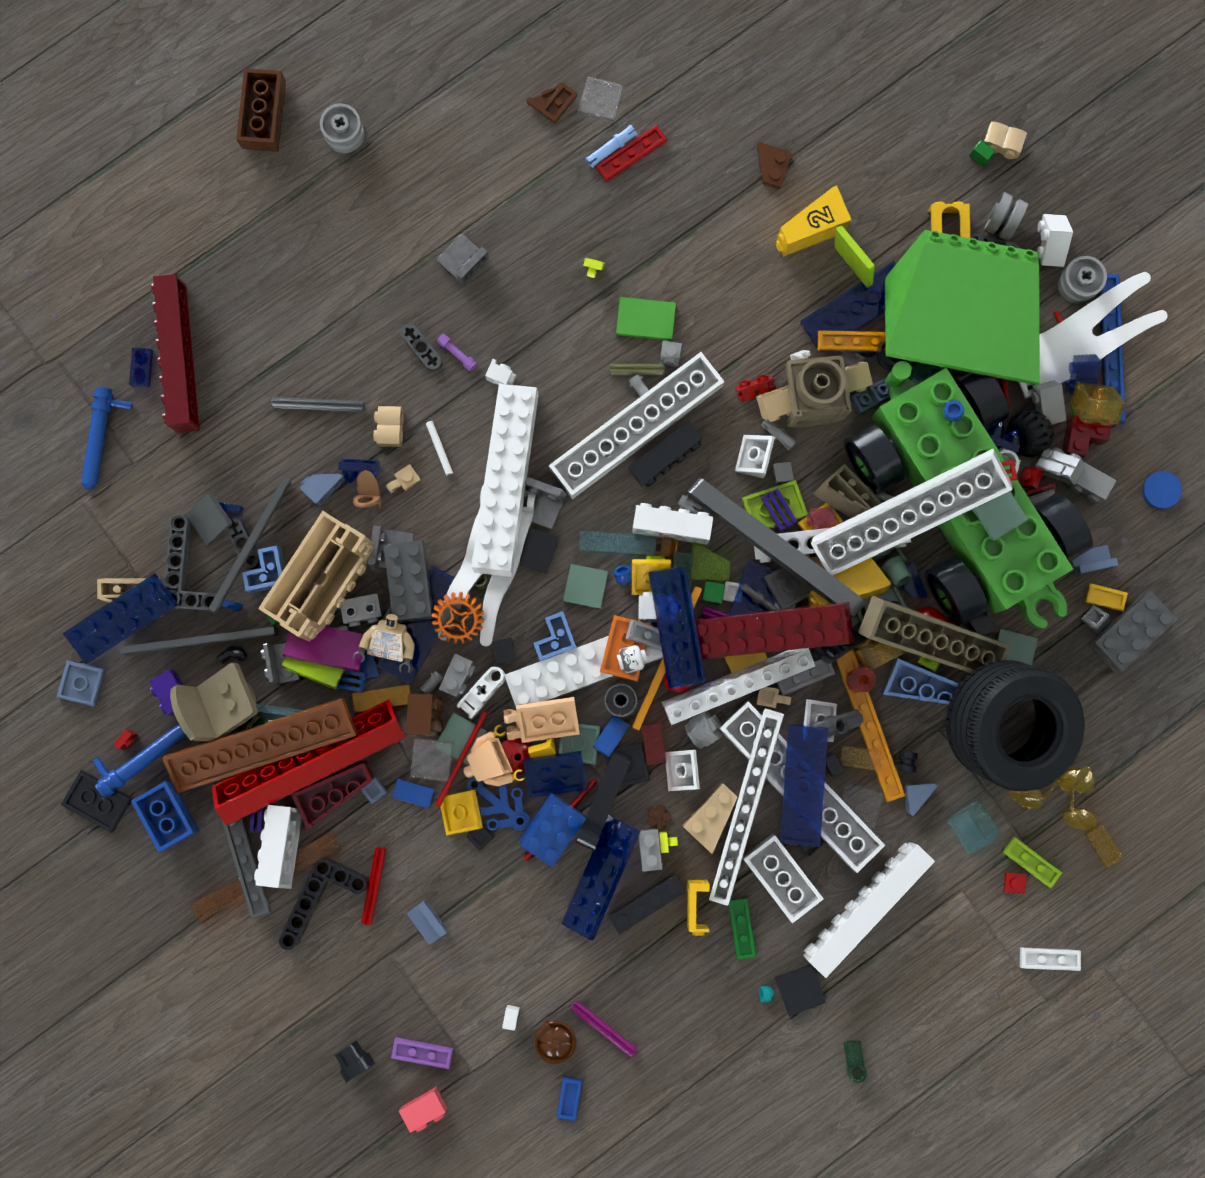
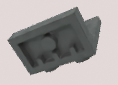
M460 234L437 258V261L462 285L489 260L488 252L483 247L479 249L464 234Z
M527 477L525 485L529 488L528 491L536 494L532 522L553 529L567 494L560 488ZM528 496L524 499L523 507H527Z
M373 526L371 541L374 544L367 564L372 567L386 568L384 545L413 541L414 534L385 530L380 526Z
M286 643L277 645L263 644L264 649H261V655L263 660H266L267 666L264 672L266 679H269L270 683L281 684L301 680L300 675L282 668L286 658L282 655Z

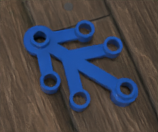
M475 777L468 780L467 788L469 790H475L495 805L484 808L479 806L481 817L483 815L505 813L510 817L503 820L495 818L488 820L487 827L489 830L512 826L518 831L527 829L530 824V817L527 813L523 812V791L521 788H514L511 792V796L515 799L514 811L509 807L507 784L499 786V799L483 786V781L478 782L477 788H472L471 783L477 780ZM515 790H519L521 792L520 797L514 796ZM517 818H523L524 823L522 825H519L517 823ZM490 821L496 822L495 828L490 827Z

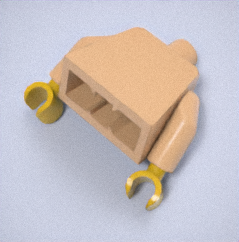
M497 725L494 732L490 731L476 739L471 748V753L467 756L470 765L464 768L466 777L471 778L475 776L478 782L483 780L486 784L493 786L512 783L513 780H524V778H516V773L523 771L521 769L516 770L514 774H510L513 770L499 738L506 735V731L502 734L497 733V730L503 727L502 725Z

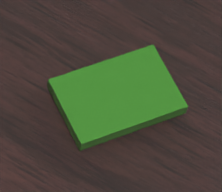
M620 297L616 335L672 341L676 303Z

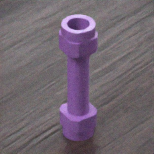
M442 334L437 339V343L443 349L447 348L456 356L470 372L474 370L477 362L472 357H467L453 345L448 336Z

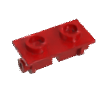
M767 374L758 376L757 380L752 382L749 380L740 382L739 386L734 387L735 390L740 392L737 394L739 401L743 400V402L756 398V390H758L759 395H762L776 388L774 382H770L774 378Z

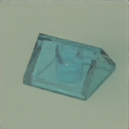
M980 799L947 819V822L968 854L990 845L1001 833Z

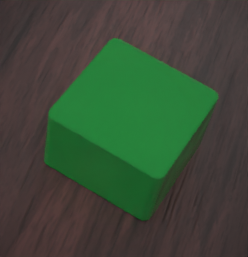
M980 140L969 156L982 167H985L994 155L995 150Z
M706 581L702 601L720 605L723 600L725 585Z

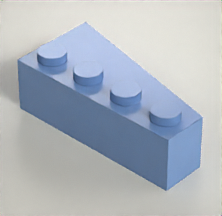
M895 657L880 693L889 696L949 704L954 691H956L955 689L960 684Z

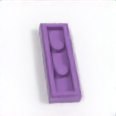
M395 1037L391 1058L450 1069L454 1048Z

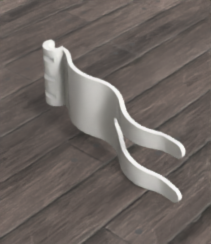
M1142 272L1130 277L1055 327L1039 334V384L1053 380L1061 384L1083 372L1133 337L1164 322L1167 319V313L1164 310H1159L1137 318L1100 336H1095L1092 333L1093 327L1136 290L1149 283L1151 279L1150 274ZM1018 382L1024 398H1030L1033 389L1028 391L1027 387L1033 384Z
M484 485L482 486V489H481L480 507H481V500H482V493H483V487H484ZM525 491L524 497L528 496L527 507L522 508L513 577L492 575L485 593L482 609L484 611L482 618L485 620L484 623H481L483 628L480 633V643L485 647L492 644L498 610L504 594L516 574L525 539L532 522L536 494L530 491ZM480 509L471 531L463 564L447 592L450 599L452 592H455L456 597H459V592H463L462 597L466 598L471 588L482 576L481 573H474L472 569ZM459 603L454 604L457 606L458 609H460L462 606V604ZM446 607L442 613L443 622L451 617L449 607ZM447 635L440 639L446 641Z

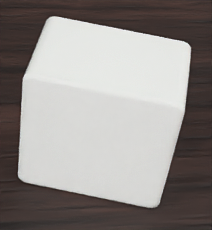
M507 1005L503 1029L515 1031L520 1007Z

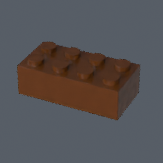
M244 68L236 138L242 149L279 152L286 80L282 71Z
M408 694L406 734L439 736L440 732H443V720H440L441 712H444V701L441 700V697L432 694Z

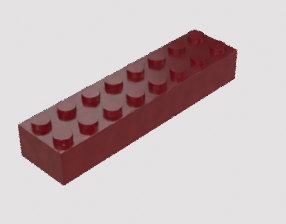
M176 273L153 276L151 290L155 295L153 310L157 317L154 320L156 331H158L156 345L158 350H160L158 365L162 372L159 380L160 385L163 387L161 401L165 405L163 421L177 433L200 431L187 286Z
M849 602L703 618L692 621L697 660L844 645L854 642Z

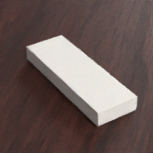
M1020 947V968L1081 971V951Z

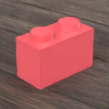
M437 1087L401 1106L399 1113L410 1133L414 1130L419 1132L427 1127L428 1122L432 1120L437 1122L445 1116L444 1113L447 1110V1106Z

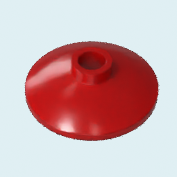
M517 738L514 740L506 739L501 743L513 770L510 774H514L516 770L521 769L523 771L517 772L516 776L521 775L531 768L533 761L528 753V747L532 745L529 742L522 743V739ZM517 753L520 754L519 760L514 759V756Z

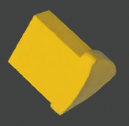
M554 738L546 739L545 743L528 747V753L534 765L557 760Z

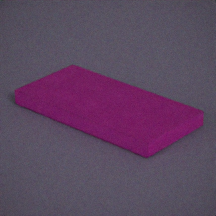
M325 626L309 642L289 631L282 655L286 658L359 672L362 664L360 662L363 657L361 654H357L355 660H353V655L359 651V644L364 634Z

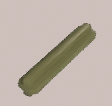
M610 364L609 373L610 375H664L665 365Z

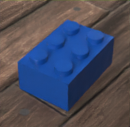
M165 781L131 800L158 853L166 851L200 832L183 799L176 792L172 781Z
M551 793L518 842L521 847L553 867L586 820V817L580 811Z

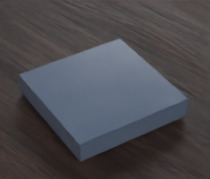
M67 660L56 697L96 707L106 669Z

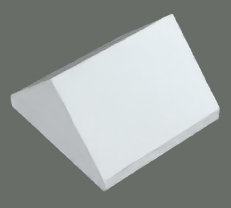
M744 435L735 471L763 479L766 475L775 437Z
M806 699L802 739L812 740L808 735L807 729L809 725L824 720L827 716H836L837 704ZM834 735L819 741L833 742Z
M696 750L664 752L668 791L700 789Z

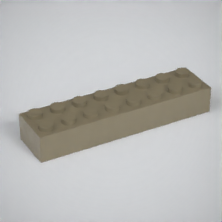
M875 596L871 598L858 631L859 634L869 639L969 673L986 663L1005 660L1011 645Z

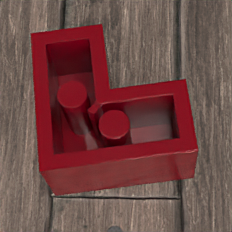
M1073 415L1066 423L1062 451L1068 455L1075 453L1081 458L1086 457L1089 443L1102 445L1109 441L1112 422Z

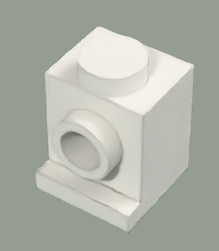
M492 359L485 377L487 381L497 385H512L516 374L510 370L509 366L505 364L498 365L497 361Z

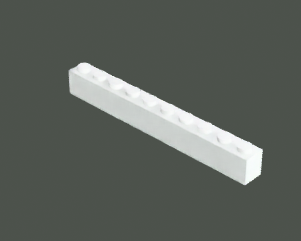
M765 709L763 712L709 900L727 906L730 902L784 714L769 709Z

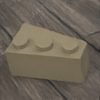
M845 464L813 493V495L850 518L882 503Z

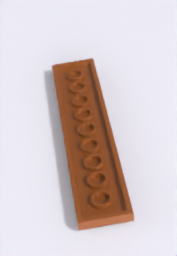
M340 698L223 736L211 742L208 741L165 755L162 759L176 792L180 793L354 737L358 733L344 698Z

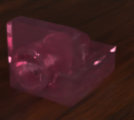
M832 506L809 510L807 522L808 525L812 526V530L836 525Z

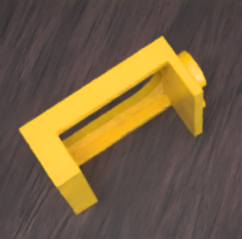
M939 201L931 204L928 209V213H931V231L942 233V213H959L960 237L970 239V204H964L961 201L953 202L952 204H945V202Z
M687 880V928L695 936H703L705 932H709L707 924H696V891L709 892L710 883L707 880Z

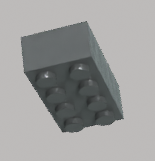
M423 540L384 545L392 614L398 617L397 623L435 619L432 617L434 610L426 547Z
M1152 591L1145 592L1088 645L1114 673L1123 672L1178 619Z

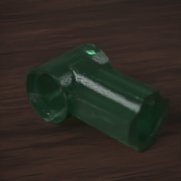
M850 1040L843 1042L847 1065L846 1073L853 1082L861 1083L867 1077L861 1041ZM859 1067L861 1069L860 1075L853 1077V1069Z

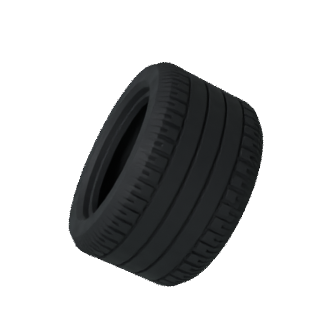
M998 660L986 663L973 670L955 689L956 691H954L952 699H950L946 714V735L956 758L972 773L1008 790L1033 791L1044 788L1058 780L1072 766V763L1075 761L1074 759L1077 758L1076 756L1079 754L1078 752L1084 739V713L1075 691L1058 675L1023 662ZM1025 699H1032L1036 711L1033 732L1028 741L1019 750L1007 755L999 739L1001 720L1007 710L1015 703Z

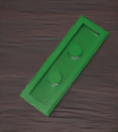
M747 897L731 899L728 907L736 959L756 957L748 899Z

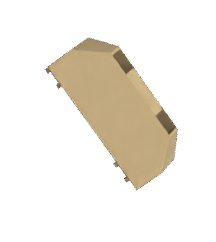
M322 511L258 609L280 622V625L291 633L310 642L326 625L333 621L335 617L333 614L345 602L344 597L354 589L356 585L355 580L365 572L374 543L349 525L343 524Z

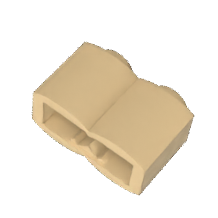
M991 122L984 143L995 150V153H1000L1007 159L1018 158L1027 132L1018 128L1008 127L1002 123Z
M378 406V411H375L374 421L377 423V430H374L373 434L374 441H377L379 447H402V407Z

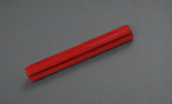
M383 847L375 848L361 923L365 925H371L373 921L386 848Z

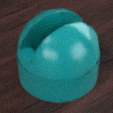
M760 986V1001L762 1003L772 1001L775 995L774 990L769 986Z

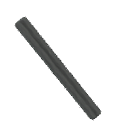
M287 397L271 398V406L273 408L364 412L365 409L363 401Z

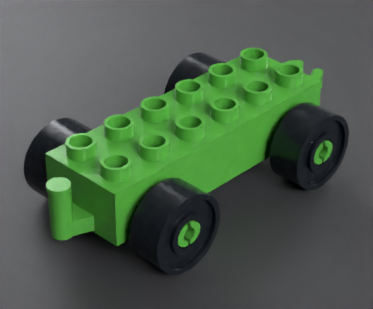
M900 361L893 366L885 379L891 400L880 406L871 418L875 424L870 423L844 439L847 456L856 473L870 491L879 495L904 480L905 473L913 486L916 487L991 449L995 450L1000 462L1005 461L987 433V430L1007 419L1009 408L1001 387L992 376L961 370L951 375L948 369L945 368L915 385L908 380L912 370L911 365L905 361ZM956 400L964 406L963 416L958 421H949L944 418L943 410L949 401ZM1003 466L1005 470L1010 469L1009 466ZM1018 480L1011 481L1012 490L1010 492L1028 520L998 539L991 540L972 509L938 525L958 556L951 555L925 571L928 587L945 615L955 625L962 627L986 613L988 606L992 613L995 614L1007 610L1016 604L1020 608L1024 619L1032 627L1043 629L1047 627L1048 623L1046 619L1037 613L1036 605L1040 600H1047L1053 606L1055 617H1064L1067 614V604L1060 591L1056 590L1053 581L1072 571L1073 568L1069 562L1093 547V539L1089 527L1081 513L1070 500L1061 494L1055 493L1033 506Z

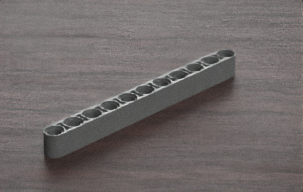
M698 478L687 491L691 499L829 603L849 602L851 619H854L865 606L866 602L858 594L704 479Z

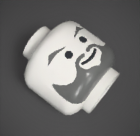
M637 645L620 650L617 658L621 670L624 669L626 673H631L644 668V662L647 661L644 650H640Z

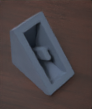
M934 783L903 785L906 795V813L914 816L938 786Z

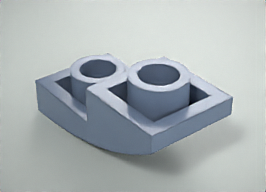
M885 378L870 385L867 390L850 397V401L858 414L890 398Z

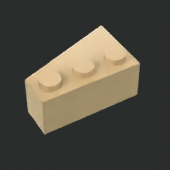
M97 579V599L126 607L155 619L163 617L162 579Z
M721 783L682 826L713 854L738 797Z

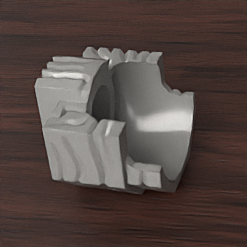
M708 710L694 716L689 720L688 724L684 725L687 735L693 744L700 749L709 746L723 736L718 729L722 723L715 714L711 716Z

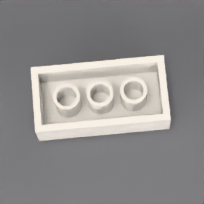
M641 503L640 506L636 505L632 533L707 545L710 540L713 517L709 516V513L706 512L691 514L690 510L686 509L672 511L667 506L652 508L651 504Z
M268 805L264 812L265 827L261 832L262 846L257 856L259 865L254 875L255 885L291 889L302 818L296 808Z
M771 834L743 856L742 859L791 923H794L823 900V897L774 834Z

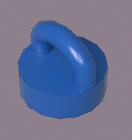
M949 401L943 410L944 418L949 421H958L963 416L964 406L959 401Z
M622 565L614 570L613 573L617 583L625 585L632 582V567Z

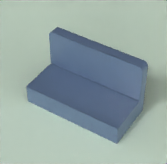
M1107 545L1092 548L1072 560L1075 575L1115 567L1118 565L1117 558L1111 559L1109 548Z
M426 899L407 913L429 945L449 931Z

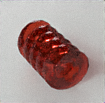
M860 667L847 674L846 684L852 692H868L876 684V675L871 669Z

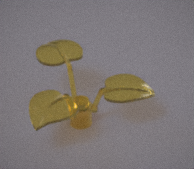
M1089 765L1077 769L1069 768L1044 795H1042L1039 789L1033 791L1008 790L1011 797L1019 805L1034 809L1041 807L1042 800H1045L1059 784L1062 790L1070 791L1071 810L1063 812L1065 822L1071 827L1080 830L1093 829L1097 824V817L1092 811L1085 808H1074V789L1080 793H1088L1094 789V775Z

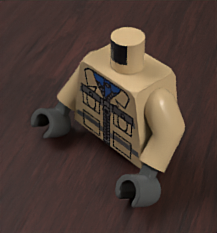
M388 614L386 621L380 620L377 625H372L364 633L359 644L360 649L354 653L353 660H355L357 654H361L363 658L360 663H362L366 658L364 654L366 650L369 655L399 662L404 661L399 666L400 672L403 673L404 666L407 665L409 668L408 673H411L413 666L410 660H413L415 644L410 634L407 633V627L397 623L398 617L396 615Z

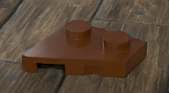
M562 82L552 89L541 92L542 94L535 98H528L526 101L529 106L556 124L576 99L577 92Z
M758 142L757 151L762 173V184L780 189L792 152Z

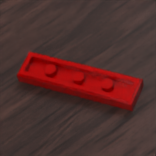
M655 125L597 164L596 169L604 180L608 182L665 144L667 138L659 127Z

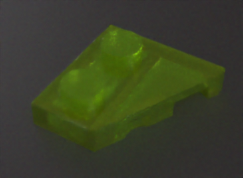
M693 542L691 579L729 581L730 561Z

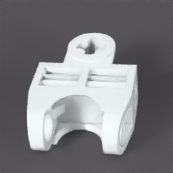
M499 667L489 668L469 690L470 692L460 700L457 707H461L470 715L469 718L472 719L505 682V672ZM499 671L501 674L500 679L493 681L492 674ZM482 688H485V693H481Z

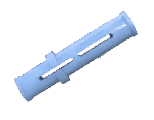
M629 125L621 133L613 135V139L586 157V161L590 162V167L593 168L619 147H624L627 141L636 136V131H632L634 130L633 126Z

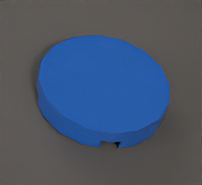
M1159 471L1145 479L1142 494L1144 500L1150 506L1166 509L1174 506L1179 501L1182 495V486L1178 478L1172 473Z

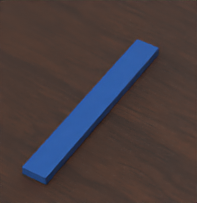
M1107 274L1106 284L1099 292V297L1120 284L1119 274ZM1121 303L1100 321L1101 335L1122 326ZM1121 345L1102 358L1104 420L1112 423L1126 422L1123 347Z

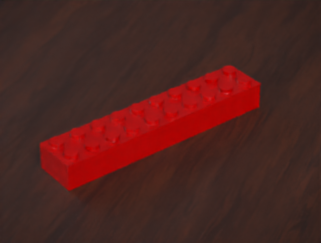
M388 699L352 717L358 733L354 737L236 774L213 785L212 793L215 810L225 825L237 822L241 818L253 814L259 809L271 805L286 796H290L294 792L308 787L312 783L326 778L330 774L363 760L365 757L405 738L399 716L390 700Z

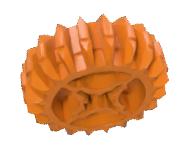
M452 592L451 599L446 594L444 595L446 602L439 599L438 604L440 606H434V610L437 612L432 613V617L437 619L432 621V625H439L435 628V632L442 630L439 637L443 638L447 635L446 642L454 638V644H457L458 639L464 644L465 637L472 641L471 634L476 637L478 636V632L475 629L482 630L483 627L478 623H484L485 619L480 618V616L484 615V611H477L482 605H474L477 599L473 598L470 601V594L463 598V592H459V597H456L455 592ZM454 604H463L469 607V609L460 610ZM446 607H449L451 617L443 622L442 613ZM473 613L474 623L468 629L465 619ZM455 614L462 616L460 622L454 620ZM456 626L463 632H454L447 627Z

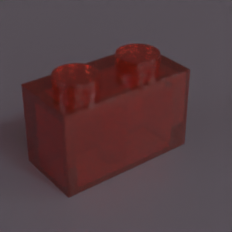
M661 723L641 726L646 765L665 763L666 756Z

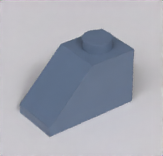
M313 474L302 481L300 489L320 507L346 479L341 474Z

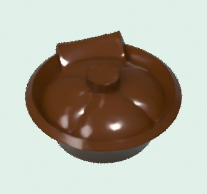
M546 1021L534 1034L536 1052L541 1059L548 1063H563L575 1051V1034L563 1022Z

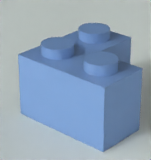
M276 545L258 549L261 568L242 572L247 592L256 593L270 590L285 569L282 548Z
M563 611L545 618L551 636L533 643L540 661L577 648Z

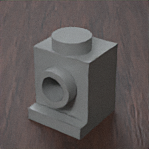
M663 341L659 364L678 368L682 343Z

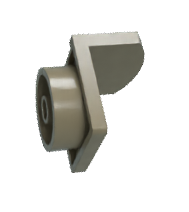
M830 356L789 360L785 367L792 412L786 419L787 426L795 428L815 427L844 421L852 409L843 357Z
M238 663L228 664L197 687L176 685L170 691V699L175 717L184 733L192 741L211 742L226 736L240 725L245 724L258 712L254 690L246 682Z

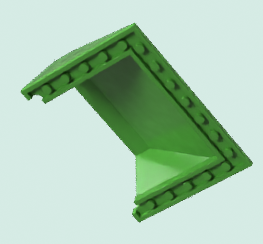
M924 230L885 278L886 356L1039 385L1038 252L999 245L994 242L979 241L974 238L959 237L954 234L949 235L939 233L938 231Z

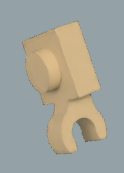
M409 464L395 473L396 480L388 483L386 487L392 494L401 487L406 491L421 480Z
M764 687L759 689L756 705L776 708L777 703L790 705L792 697L778 695L779 689Z

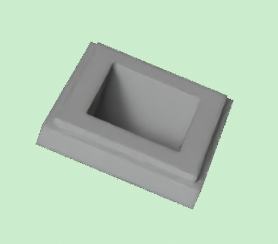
M791 462L774 463L772 465L775 484L794 480Z
M1093 605L1081 620L1099 634L1110 622V616Z

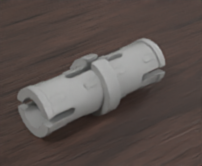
M766 419L762 422L761 426L775 437L774 440H778L787 450H790L797 443L785 431L784 427H780L774 421L769 422Z

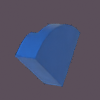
M226 599L222 604V607L241 611L243 604Z

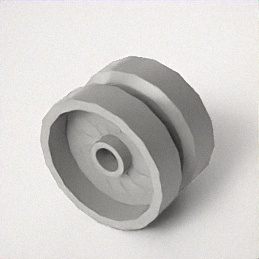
M342 103L333 104L326 108L321 115L320 129L330 148L340 153H349L359 148L364 140L365 131L360 116L353 107Z
M1003 192L990 212L984 231L994 234L1002 225L999 231V238L1008 242L1023 218L1028 203L1019 199L1010 209L1013 196Z
M1080 256L1072 260L1059 275L1057 282L1059 292L1063 298L1071 303H1086L1103 289L1106 284L1107 273L1102 262L1096 258Z

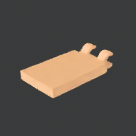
M574 697L516 705V711L512 709L503 710L504 722H516L517 727H507L508 740L521 738L522 743L580 734Z

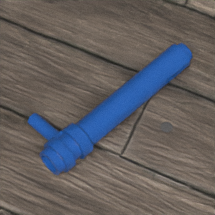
M97 387L93 393L95 400L91 406L93 412L81 480L82 488L94 490L95 486H97L108 414L111 413V408L132 409V402L113 400L112 389Z
M179 724L116 770L113 769L109 772L100 758H96L93 764L102 776L95 785L97 791L103 797L112 795L115 789H120L127 780L185 739L187 735Z

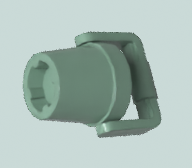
M895 546L875 555L872 559L876 562L884 558L895 549ZM898 547L896 550L901 556L889 559L880 568L895 587L903 586L912 578L905 565L907 558Z

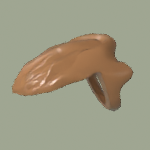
M364 470L357 477L358 495L354 498L353 504L361 508L372 507L378 504L379 508H381L378 482L370 471Z

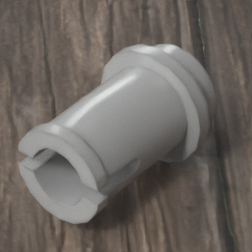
M637 374L629 382L631 383L630 387L633 386L641 397L649 389L642 381L643 377Z
M682 495L677 503L680 505V508L683 507L686 510H690L693 514H698L699 512L693 507L699 510L702 508L697 502L690 499L688 495Z
M436 670L434 673H430L429 679L420 687L426 694H431L444 679Z

